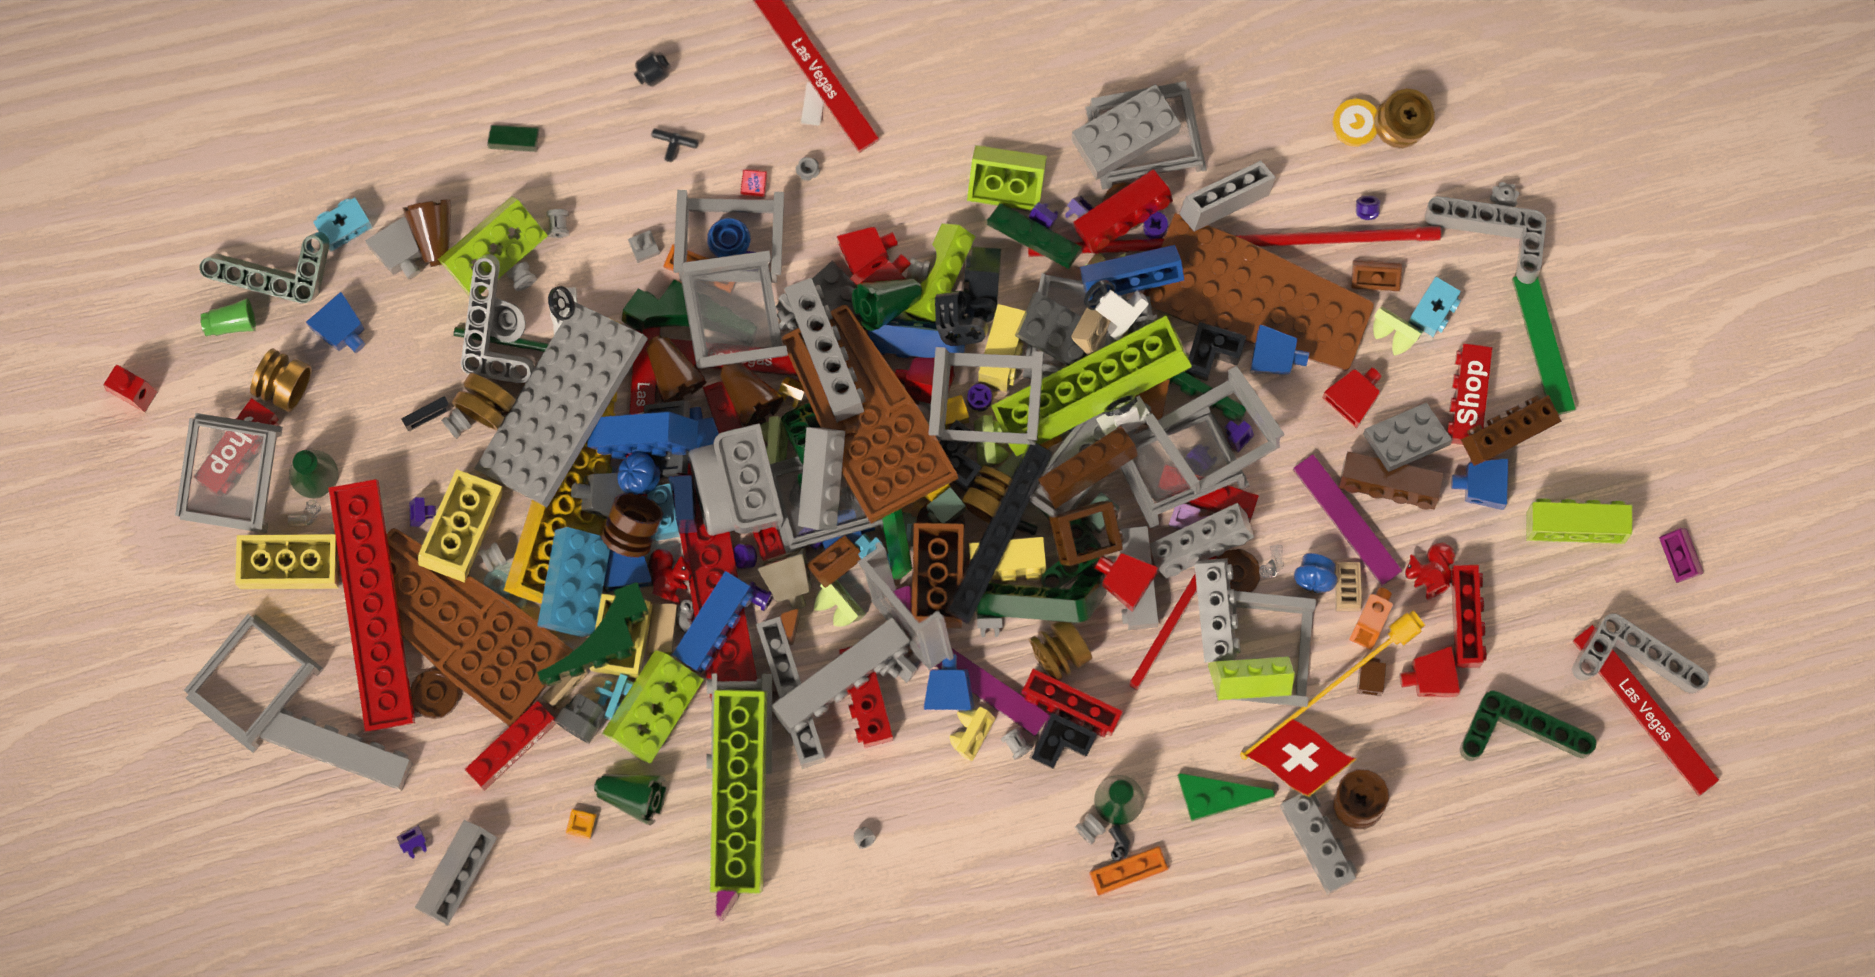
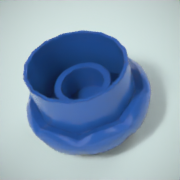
M733 218L717 221L711 226L707 235L708 247L718 258L744 254L748 250L751 240L750 232L746 225Z
M633 453L619 466L617 474L618 484L625 493L628 492L636 495L648 494L653 491L660 480V468L654 464L648 454Z
M1312 553L1305 554L1302 558L1301 566L1297 567L1294 571V579L1299 586L1307 591L1313 590L1315 593L1329 592L1338 583V578L1335 575L1336 565L1325 556Z

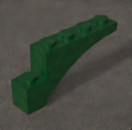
M674 279L660 300L656 299L652 293L644 292L638 288L623 308L621 321L641 333L644 329L656 327H689L682 282ZM697 292L703 329L728 335L749 346L752 344L756 337L757 327L750 320L742 319L728 307H722L713 302L709 296L701 295Z
M638 582L614 590L615 598L595 631L568 656L549 667L537 671L542 685L553 686L560 683L563 677L569 675L572 678L584 674L587 668L594 666L595 669L608 665V661L618 658V660H622L632 655L631 652L635 651L636 648L626 623L629 621L632 624L638 623L645 619V615L649 614Z

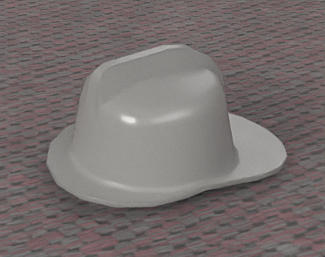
M495 298L490 336L506 342L516 341L525 331L526 321L524 314L515 304ZM480 309L475 310L476 317L480 320H485L486 315L484 311Z

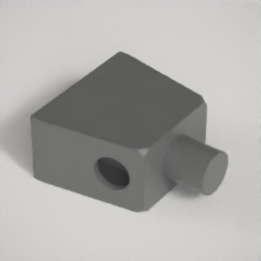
M618 473L585 476L583 484L574 483L571 488V496L582 499V511L604 519L609 517L615 497L625 492L618 484Z

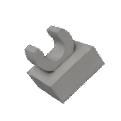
M650 230L628 239L637 263L660 254Z
M977 614V627L980 629L981 636L985 637L987 628H993L995 637H998L999 628H1002V617Z

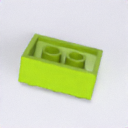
M975 145L967 201L997 206L1002 203L1007 207L1032 211L1034 206L1038 202L1040 203L1047 156Z
M1289 657L1228 660L1208 663L1218 700L1289 696L1292 693L1295 673Z

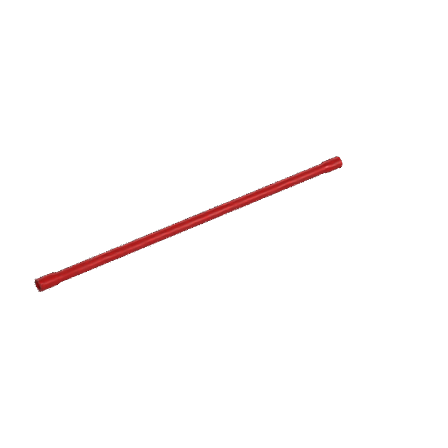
M1427 226L1408 229L1234 236L1262 247L1411 240L1440 241L1441 230L1440 226ZM1165 238L1113 240L1104 249H1099L1095 253L1155 250L1162 247ZM1074 242L1082 246L1081 254L1092 253L1084 242ZM1028 247V257H1044Z

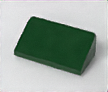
M491 125L487 142L488 148L537 152L539 128Z

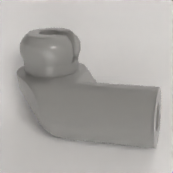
M685 599L679 604L676 621L685 633L692 624L694 613L693 603L689 599Z

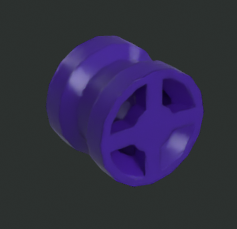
M1160 212L1151 215L1143 225L1145 236L1149 239L1163 238L1168 227L1166 216Z
M975 384L969 389L967 401L970 408L978 412L987 410L992 402V393L989 387L984 384Z

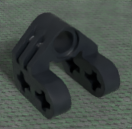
M963 291L937 294L935 297V320L941 340L949 346L982 342L988 332L987 323L991 322L995 317L996 303L989 298L972 299L971 295Z

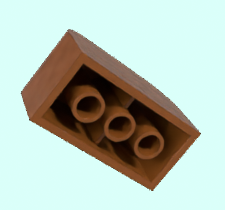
M914 523L912 616L919 624L938 611L943 616L947 629H962V621L947 613L946 610L963 577L964 524Z

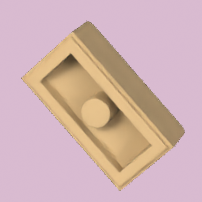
M1086 308L1072 334V339L1084 352L1090 355L1096 352L1111 321L1098 311Z
M653 604L648 653L653 654L657 650L668 655L673 654L676 615L678 611L677 604Z
M585 669V673L572 678L569 675L561 678L562 681L551 686L542 696L543 700L553 709H557L588 675L587 670Z

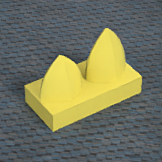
M979 707L978 710L958 711V717L967 730L966 732H956L949 735L950 742L955 750L972 762L996 719L988 710Z

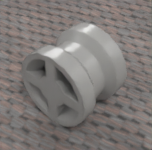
M911 258V265L908 268L906 279L912 278L921 284L929 275L931 262L925 261L922 263L918 262L916 258Z
M527 262L515 265L506 273L508 278L514 281L513 286L516 291L530 287L537 280L536 276L529 271L530 266Z
M457 408L453 410L451 416L444 417L441 420L456 439L460 437L463 430H469L472 427Z
M496 542L491 544L489 549L478 551L490 573L495 570V567L507 564Z
M1090 813L1085 816V820L1082 823H1078L1075 826L1077 832L1091 845L1095 842V837L1102 835L1106 831L1101 823Z

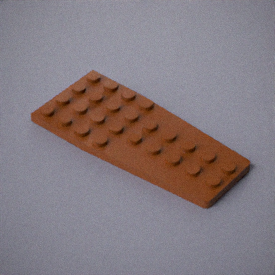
M1174 214L1161 248L1172 245L1176 246L1182 262L1184 281L1145 289L1143 294L1145 297H1150L1152 309L1195 326L1202 322L1245 335V341L1252 344L1256 342L1258 327L1264 325L1297 338L1295 349L1309 352L1308 360L1344 371L1351 367L1374 307L1372 301L1242 238L1208 225L1193 231L1181 215Z
M842 305L830 311L833 319H830L829 322L831 327H837L841 338L837 341L839 347H845L849 360L845 361L847 367H853L858 380L854 382L856 389L861 388L866 402L862 403L863 413L836 422L800 329L797 328L782 337L784 346L786 345L788 356L820 427L845 431L842 474L869 523L872 524L957 480L958 475L936 436L929 435V424L849 307ZM819 325V326H816V327H814L813 330H814V331H819V330H821L824 326H820V325ZM823 347L821 351H829L832 347ZM833 367L829 372H837L840 368ZM841 388L838 390V393H845L848 391V388Z
M396 528L390 529L387 533L402 636L457 687L510 727L530 708L547 686V684H541L537 671L555 664L574 650L546 628L537 626L538 622L516 605L468 575L466 581L462 582L420 566L418 554L422 545Z

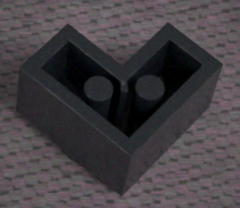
M972 247L971 256L966 257L964 282L969 283V289H964V292L971 295L972 299L989 298L996 305L998 304L1000 248Z
M1199 322L1188 357L1192 367L1185 370V372L1195 378L1208 381L1214 359L1238 366L1246 336Z
M955 420L949 430L972 431L958 420ZM941 440L939 443L958 475V479L953 481V483L967 492L975 483L976 476L981 475L980 470L982 468L965 455L974 442Z
M1050 713L1029 759L1054 769L1064 747L1087 757L1097 734L1054 713Z

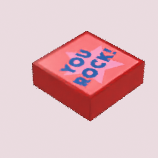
M743 169L741 195L765 197L767 172Z

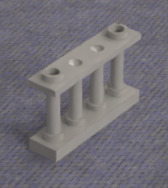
M712 674V679H707V694H712L711 754H707L706 768L711 769L712 774L714 690L767 691L766 774H772V674H761V679H757V681H717V674Z

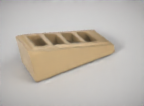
M1335 562V575L1338 578V583L1335 586L1336 611L1360 612L1362 609L1360 562ZM1341 569H1355V574H1341ZM1341 579H1355V583H1341ZM1342 588H1355V592H1342ZM1342 597H1355V601H1342Z

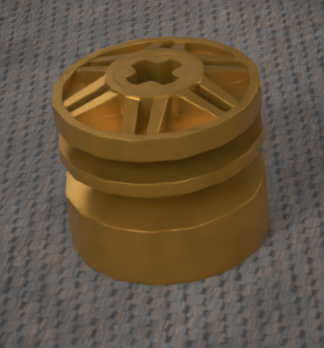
M272 348L264 355L254 373L250 393L255 397L261 396L264 401H269L273 397V404L290 412L297 406L308 386L312 367L298 359H294L289 363L287 354L283 353L280 355L278 350Z
M983 466L980 470L982 477L976 476L975 483L981 490L969 488L961 501L967 510L989 524L1011 477L991 467Z
M1055 621L1050 625L1053 637H1050L1042 630L1039 632L1043 643L1035 635L1029 638V642L1032 646L1033 654L1043 670L1052 678L1060 681L1063 677L1059 667L1066 675H1069L1071 670L1067 663L1071 660L1079 668L1093 657L1083 638L1071 622Z

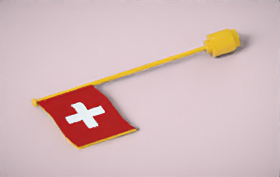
M1414 610L1409 614L1407 612L1388 626L1391 631L1387 633L1390 637L1387 641L1308 702V707H1301L1244 753L1241 751L1240 757L1243 760L1252 759L1271 770L1292 789L1306 796H1311L1357 759L1339 751L1316 731L1294 719L1392 642L1396 645L1401 643L1404 646L1422 632L1421 629L1426 625Z

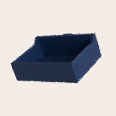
M669 477L672 491L675 494V513L679 532L695 533L697 532L696 497L692 477Z

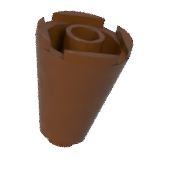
M450 199L440 200L441 203L429 201L403 207V213L424 263H430V267L442 266L438 259L449 250Z
M658 335L648 342L649 346L646 350L662 402L684 400L683 396L689 393L691 395L696 393L707 383L703 374L668 337L662 338L661 335Z
M734 363L722 367L720 378L743 426L761 425L766 422L765 416L769 413L774 416L782 407L784 399L781 394L743 364Z

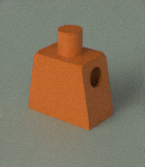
M1378 588L1376 595L1370 594L1351 634L1350 641L1372 650L1393 606L1389 602L1392 596L1389 590Z

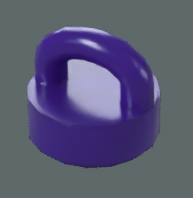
M1361 196L1356 200V215L1359 218L1373 220L1379 216L1380 200L1377 197Z
M738 544L734 548L733 553L737 568H753L756 565L757 553L752 545Z

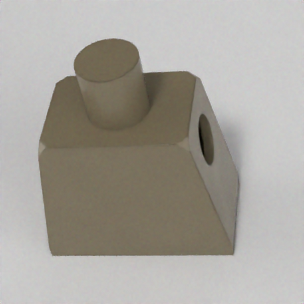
M804 547L760 561L758 566L759 573L777 602L789 599L793 610L806 606L803 594L810 591L812 583L809 569L806 566L808 562Z

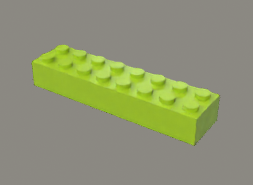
M1167 316L1042 379L1036 443L1040 445L1103 413L1107 405L1123 396L1131 394L1136 396L1192 367L1180 339ZM1031 385L991 405L1002 432L1027 434ZM1008 443L1016 456L1023 454L1028 445Z
M714 690L710 892H763L767 691Z

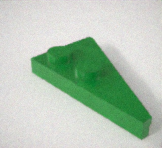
M1177 774L1191 821L1275 797L1274 791L1270 789L1187 774Z

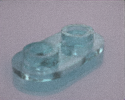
M501 570L488 572L484 578V585L520 609L527 605V599L521 598L519 602L515 603L512 601L514 594L504 591L508 578L505 572ZM500 579L502 581L501 586L494 587V580Z

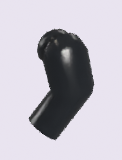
M1117 824L1109 832L1115 840L1111 857L1114 861L1119 862L1128 857L1131 841L1121 826Z

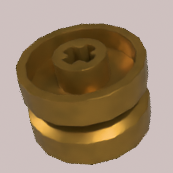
M1405 88L1397 90L1378 107L1374 117V126L1378 136L1384 143L1394 148L1403 149L1413 146L1430 132L1435 120V111L1431 101L1425 94L1415 89Z
M469 373L463 383L468 392L458 391L452 404L480 424L493 430H498L504 421V417L499 411L509 412L515 403V399L495 383L477 374Z

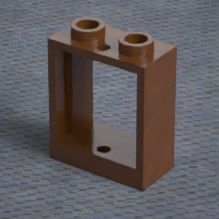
M1099 501L1049 516L1060 564L1071 566L1123 550V534L1118 529L1116 520L1118 512L1112 502ZM1102 512L1109 545L1077 554L1069 521Z

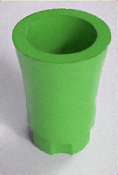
M248 298L200 314L202 330L206 337L256 331L255 315Z

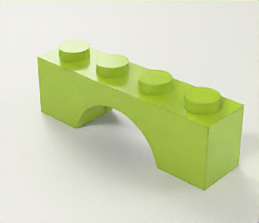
M941 223L932 243L937 254L934 268L929 276L920 284L922 287L920 301L905 312L919 321L936 322L935 297L937 294L951 292L976 237L960 225Z

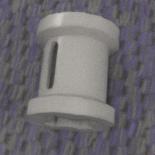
M552 209L547 211L550 230L547 232L548 237L565 238L569 236V231L566 229L567 210Z
M1020 727L1015 728L1001 738V741L1003 743L1006 742L1014 754V760L1019 759L1033 749L1032 745H1028L1021 735Z

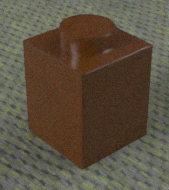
M1372 658L1359 668L1356 694L1382 696L1384 692L1386 663H1381V659Z

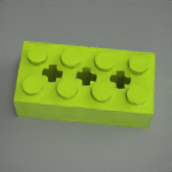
M511 196L438 260L467 295L470 296L473 267L471 268L473 264L471 262L474 259L478 260L486 254L494 255L500 264L499 279L548 235L521 202ZM511 227L514 228V229H515L514 235H513V236H510V235L508 236V234H510V232H509L508 230H509ZM492 243L497 245L495 252L490 251ZM483 261L481 263V267L485 272L492 271V266L489 262ZM479 285L478 291L480 294H482L487 289V287L483 285Z
M1540 498L1536 499V502H1532L1526 512V541L1625 544L1632 535V505H1625V501H1611L1610 504H1601L1599 500H1587L1586 503H1576V500L1563 499L1561 503L1551 502V499Z
M655 650L602 734L638 759L651 764L704 679L668 654Z

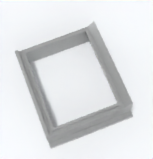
M677 190L673 272L679 273L680 281V274L683 270L682 263L687 262L689 211L773 213L771 272L769 273L771 283H777V275H781L784 192H774V200L688 198L687 190ZM747 271L695 278V281L761 283L759 272Z
M936 347L929 435L936 436L938 440L1036 445L1044 352L1033 351V356L949 353L946 348ZM950 366L1032 369L1027 434L945 430Z
M1237 366L1228 370V381L1157 420L1153 413L1144 418L1149 429L1153 432L1190 488L1193 489L1195 495L1280 448V438L1284 436V432ZM1235 393L1268 442L1199 481L1165 431L1226 396Z
M1235 591L1236 603L1232 604L1233 614H1236V607L1302 614L1296 695L1229 700L1308 707L1306 691L1312 615L1315 610L1316 599Z
M247 614L184 689L188 694L185 699L254 753L260 746L256 743V740L310 675L314 673L318 676L323 668L256 614L254 617ZM253 625L302 665L247 732H245L196 692Z

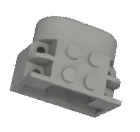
M760 424L720 433L715 438L714 444L689 451L691 473L704 525L709 535L713 536L734 530L737 533L746 534L760 532V530L771 527L781 528L783 516Z

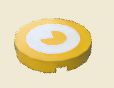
M1358 98L1350 99L1340 104L1334 112L1332 127L1338 140L1353 147H1359L1372 142L1377 136L1374 126V117L1377 111L1375 106L1366 100Z

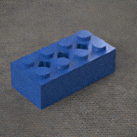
M671 412L601 417L588 438L587 447L596 449L598 454H612L614 459H626L627 455L633 453H652L651 455L666 456V452H672L675 455H686L687 451L697 448L698 421Z

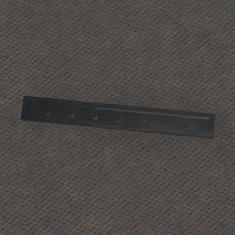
M1037 443L1036 445H1027L946 610L947 613L966 624L970 623L1039 482L1038 479L1041 478L1053 452Z

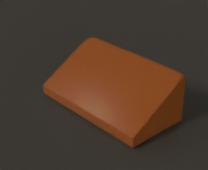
M1353 260L1351 288L1400 291L1402 266L1400 263Z
M844 535L806 564V566L821 585L826 588L858 564L857 562L861 560L858 555L860 551Z
M799 609L782 613L780 616L790 646L794 645L800 620Z

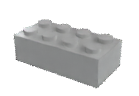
M1155 84L1072 131L1071 140L1097 180L1180 132L1181 124Z

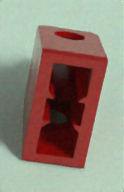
M875 227L837 236V243L852 275L879 256L889 260L886 250L898 246L893 232L880 237Z
M902 254L892 263L885 257L879 256L850 279L856 285L865 282L906 279L902 273L911 263Z
M915 358L909 370L896 369L895 375L901 384H905L906 391L913 400L931 404L935 358ZM950 366L948 393L955 378L954 366Z
M117 364L103 385L107 392L144 413L158 393L147 381ZM144 390L143 395L139 398L140 392Z
M1373 367L1364 375L1354 369L1324 392L1322 398L1357 429L1380 394L1379 389L1374 385L1382 376Z
M1123 553L1118 556L1115 562L1102 556L1095 567L1106 574L1102 586L1132 612L1158 573L1156 566Z
M1452 647L1415 658L1411 663L1412 671L1399 673L1401 687L1415 686L1418 697H1458L1460 694Z

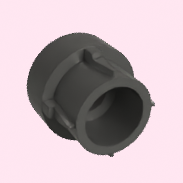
M578 693L569 704H566L565 708H562L554 722L578 739L590 744L598 732L605 710Z

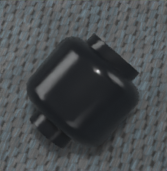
M650 51L635 62L637 71L634 72V75L641 85L646 83L648 86L654 87L668 78L671 66L661 52L657 54L655 51Z

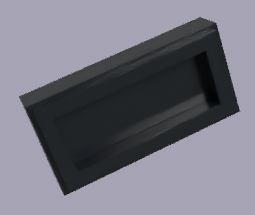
M443 396L401 418V420L410 432L450 411L451 407L446 397Z

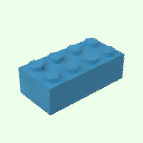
M569 527L555 530L537 626L579 637L590 636L595 631L610 548L603 542L601 536Z

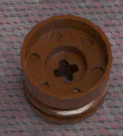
M628 492L619 494L613 501L609 517L606 519L605 526L603 527L601 533L603 542L611 550L627 557L638 558L647 555L650 552L655 533H657L663 518L662 509L656 502L646 496Z
M1361 769L1349 772L1340 780L1334 795V812L1345 826L1352 829H1367L1374 826L1381 819L1389 801V790L1385 781L1375 772ZM1356 798L1359 801L1362 799L1365 801L1363 806L1355 804Z

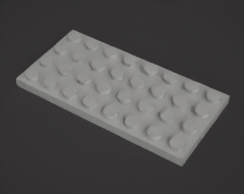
M574 302L575 310L573 316L561 323L534 368L531 377L525 383L514 405L507 413L503 423L474 468L478 472L545 507H548L648 339L643 334Z

